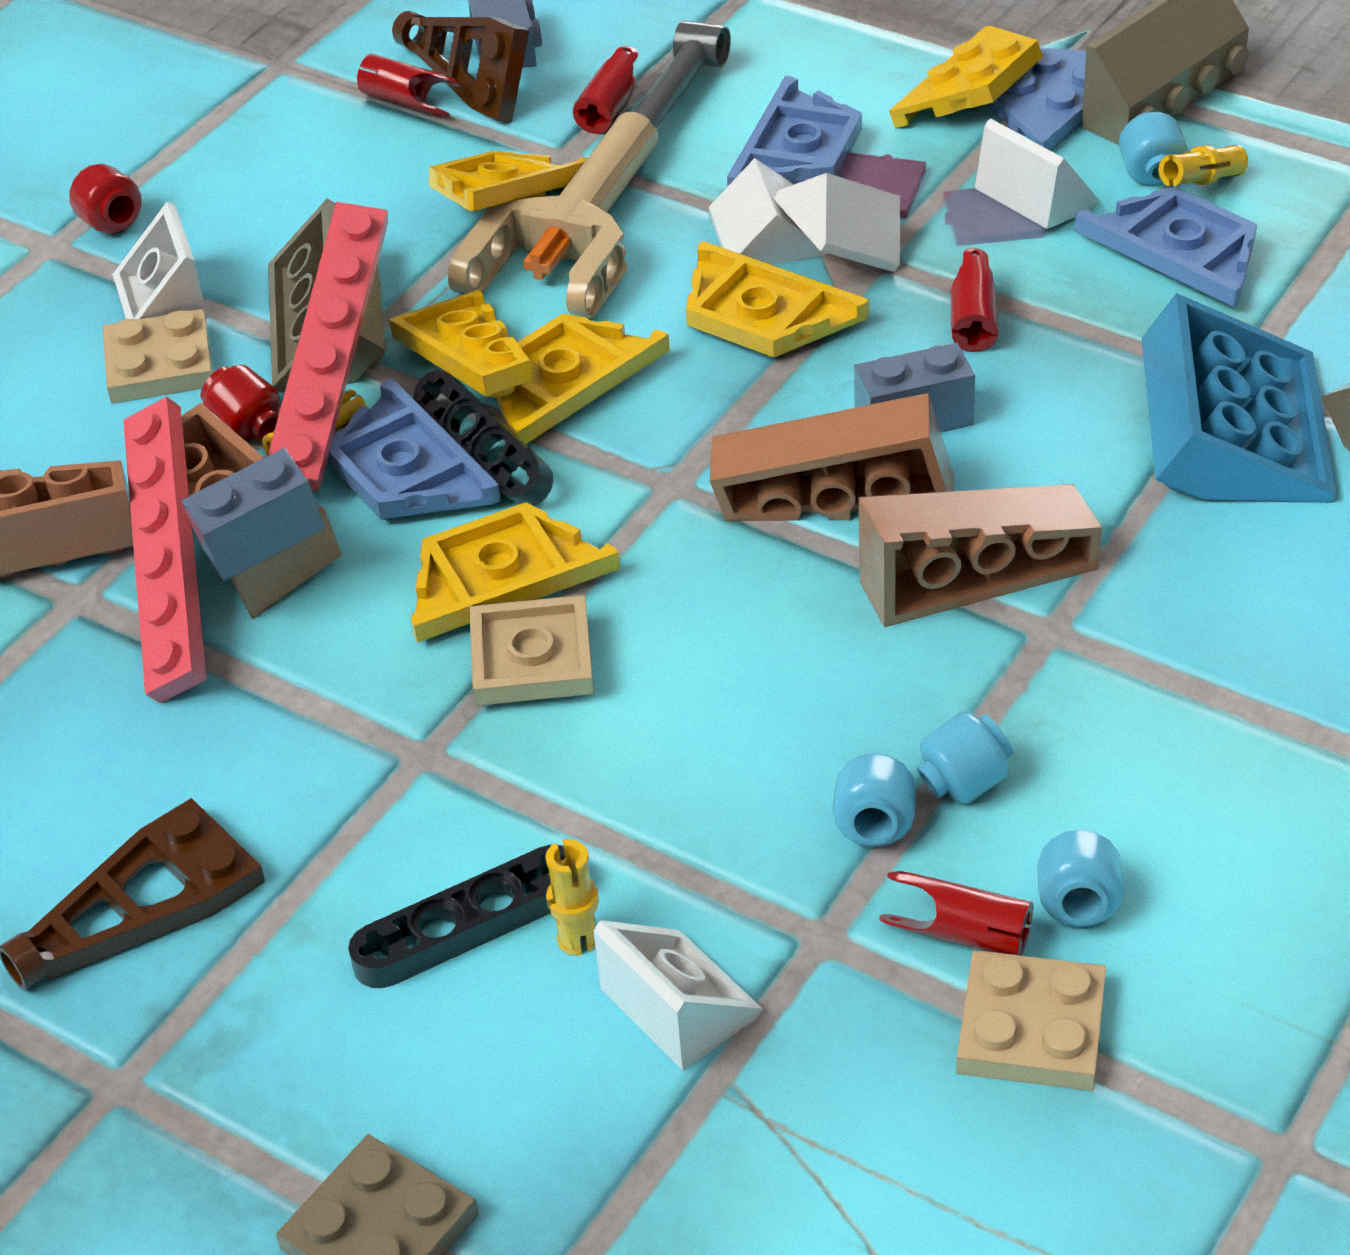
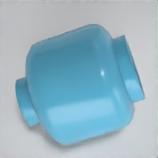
M1162 112L1140 114L1126 124L1120 133L1119 148L1128 174L1140 184L1149 186L1163 184L1158 170L1161 159L1169 154L1189 153L1179 123L1169 114Z
M963 711L921 740L920 752L925 763L919 766L917 771L927 788L936 798L939 799L947 793L956 802L967 804L1007 777L1010 770L1007 758L1013 754V749L1002 730L987 714L978 718L970 712Z
M877 753L860 755L847 762L837 776L833 800L835 823L842 834L858 845L874 848L889 846L902 839L910 830L915 816L916 787L913 775L907 767L892 756Z
M1074 830L1064 832L1052 838L1045 845L1038 860L1037 874L1040 901L1048 914L1062 924L1075 927L1094 926L1109 919L1119 909L1124 894L1120 854L1111 841L1097 832Z

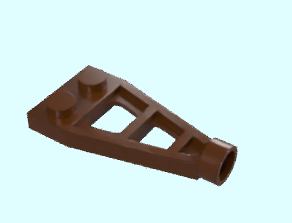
M405 11L397 16L392 26V35L397 44L414 51L434 72L456 79L461 84V87L447 85L471 109L496 121L512 122L529 29L503 18L424 17L413 11ZM414 25H418V32L411 40L409 36L410 29ZM447 31L454 33L449 61L443 57ZM473 39H482L481 57L475 80L468 73Z
M190 798L139 829L29 931L19 933L1 944L0 960L19 988L25 991L46 977L49 980L216 914L265 883L262 866L203 808ZM153 863H162L185 886L178 895L150 906H138L124 892L126 885L146 866ZM104 901L123 919L120 924L82 938L71 927L89 909Z

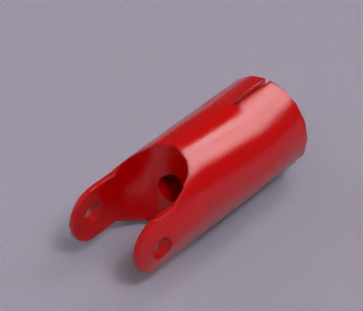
M630 46L617 48L613 55L597 70L574 103L573 118L583 130L594 134L604 133L610 128L631 97L633 86L636 82L635 76H633V63L638 58V51Z
M372 53L367 55L360 64V67L366 70L358 69L357 85L361 93L442 117H450L451 114L426 104L429 90L437 83L461 87V84L456 79L447 75Z
M969 248L963 252V264L959 268L950 289L951 330L954 343H958L962 350L980 352L990 348L998 338L996 284L989 267L988 254L978 248Z
M904 871L888 872L887 877L889 879L919 887L932 896L936 904V917L934 920L918 921L898 915L882 914L879 917L881 922L906 931L988 952L1023 955L1031 926L1028 925L1032 923L1033 902Z

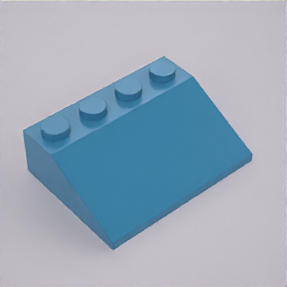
M1176 293L1142 336L1156 480L1172 490L1184 491L1203 500L1332 502L1337 496L1313 352Z

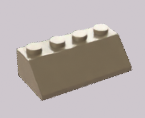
M1156 0L1086 46L1082 128L1119 145L1120 133L1126 124L1136 116L1148 112H1162L1174 117L1204 95L1212 92L1220 84L1240 73L1245 68L1249 56L1247 49L1249 27L1234 1Z
M328 198L268 263L272 386L279 392H285L333 215L335 203ZM378 265L347 384L355 383L368 368L373 369L376 367L386 350Z

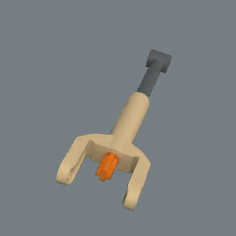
M682 20L674 34L673 61L634 112H625L617 118L559 196L522 198L487 209L451 257L448 268V284L453 292L463 294L478 289L484 292L517 247L520 246L524 247L525 251H530L523 261V267L525 270L533 271V277L537 280H543L547 274H550L561 259L577 260L569 271L570 281L566 294V306L571 315L593 318L628 270L625 262L626 251L621 243L624 239L623 232L613 217L607 212L657 145L658 126L701 67L706 65L722 68L725 65L731 46V35L728 27Z

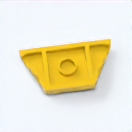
M985 26L969 41L956 46L951 57L944 63L931 68L927 73L928 77L889 110L894 127L909 125L910 120L923 109L932 107L937 118L961 109L974 108L994 102L1043 58L1038 40L994 26Z
M490 151L430 166L429 186L469 211H477L520 198L546 197V191L567 186L587 158H579L577 161L555 165L551 164V155Z
M705 241L698 244L697 268L693 270L691 280L692 292L688 295L686 306L687 326L768 356L777 357L864 321L869 316V299Z
M563 313L517 342L530 360L533 380L515 386L512 393L496 397V400L508 428L527 444L669 352V334L664 331L653 330L650 338L626 335L624 324L609 321L595 322L588 320L586 317Z
M527 502L423 538L420 552L422 569L417 574L416 613H412L411 618L414 638L418 643L470 624V606L536 600L619 570V552L608 543L601 549H598L581 540L580 529L564 521L551 519L545 511Z

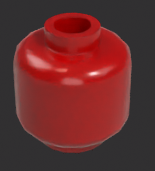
M100 163L86 167L74 178L69 190V203L74 214L99 232L114 234L129 228L138 218L142 207V195L138 185L129 176L113 166Z
M235 365L229 368L221 367L214 371L205 381L200 394L202 404L243 440L248 442L255 437L263 439L265 435L275 430L279 416V392L252 369L245 365Z

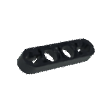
M433 370L420 379L415 387L413 399L499 484V490L502 494L518 505L527 502L536 506L547 498L554 481L553 472L550 467L465 385L443 370ZM441 393L452 401L447 408L441 406L439 400H437ZM476 413L477 418L473 428L469 432L460 435L459 429L464 418L469 414ZM505 440V448L502 455L496 461L488 463L487 457L491 447L496 442ZM518 467L523 469L529 477L525 485L512 474Z
M551 845L532 850L367 924L356 931L350 939L348 947L355 978L361 984L370 988L393 986L550 914L546 893L551 882L550 876L546 875L549 874V869L547 868L545 856ZM558 845L560 851V859L564 860V847L562 845ZM522 884H525V885H526V891H527V893H530V892H532V893H531V894H528V895H524V890H523ZM493 894H505L513 899L508 907L499 911H488L479 906L483 899ZM436 920H448L456 925L452 932L439 938L428 937L421 932L427 924ZM404 937H411L412 948H408L406 938ZM381 950L382 954L388 957L378 960L377 956L372 953Z

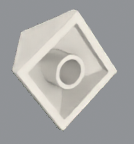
M991 118L985 124L975 189L1046 229L1074 218L1075 214L1079 211L1093 209L1100 201L1063 157Z
M755 158L709 206V216L722 248L770 265L827 255V253L821 252L773 199L778 190L794 184Z
M825 173L778 190L773 198L821 252L895 272L900 265V195Z
M167 201L112 274L126 319L137 320L167 315L178 310L191 311L203 308L205 316L208 318L195 261L177 208L174 204Z
M600 920L593 931L601 990L682 1070H685L754 1022L763 1010L680 930Z

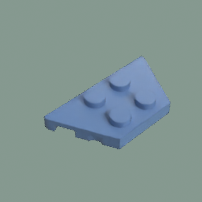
M1040 48L1043 58L999 98L987 104V107L998 118L1005 120L1008 123L1009 129L1020 135L1026 134L1033 142L1052 151L1082 124L1086 51Z
M785 75L729 172L727 187L754 158L793 184L825 173L838 176L862 130V112L846 104L835 102L831 96L819 90L813 93L812 97L798 90V79Z
M1173 186L1154 191L1148 196L1131 197L1117 201L1116 212L1096 217L1089 209L1079 211L1075 214L1074 231L1172 277L1178 282L1235 307L1239 304L1255 243L1257 224Z
M393 378L386 380L380 386L381 398L371 409L361 406L352 415L349 424L344 429L338 430L333 436L327 463L380 519L490 505L501 501L499 484Z

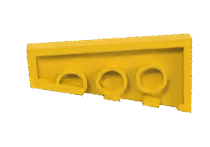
M479 289L389 319L393 339L484 396H505L512 393L515 386L533 380L529 358L514 337H508L507 328L502 320L496 321L494 309L489 303L485 304L484 296Z

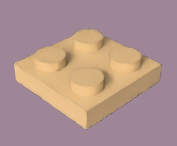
M204 308L191 311L178 310L167 315L137 320L124 319L117 323L103 325L106 384L111 404L202 389L205 381L213 373L208 325Z
M585 595L470 606L472 683L475 706L594 694Z
M972 950L957 1052L956 1074L1094 1091L1106 966Z

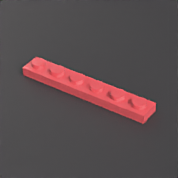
M342 202L335 203L268 453L269 456L285 448L308 480L311 489L315 491L320 490L388 226V212L385 209Z
M167 396L123 420L145 695L159 703L207 680L192 525L181 500L189 497L181 407Z

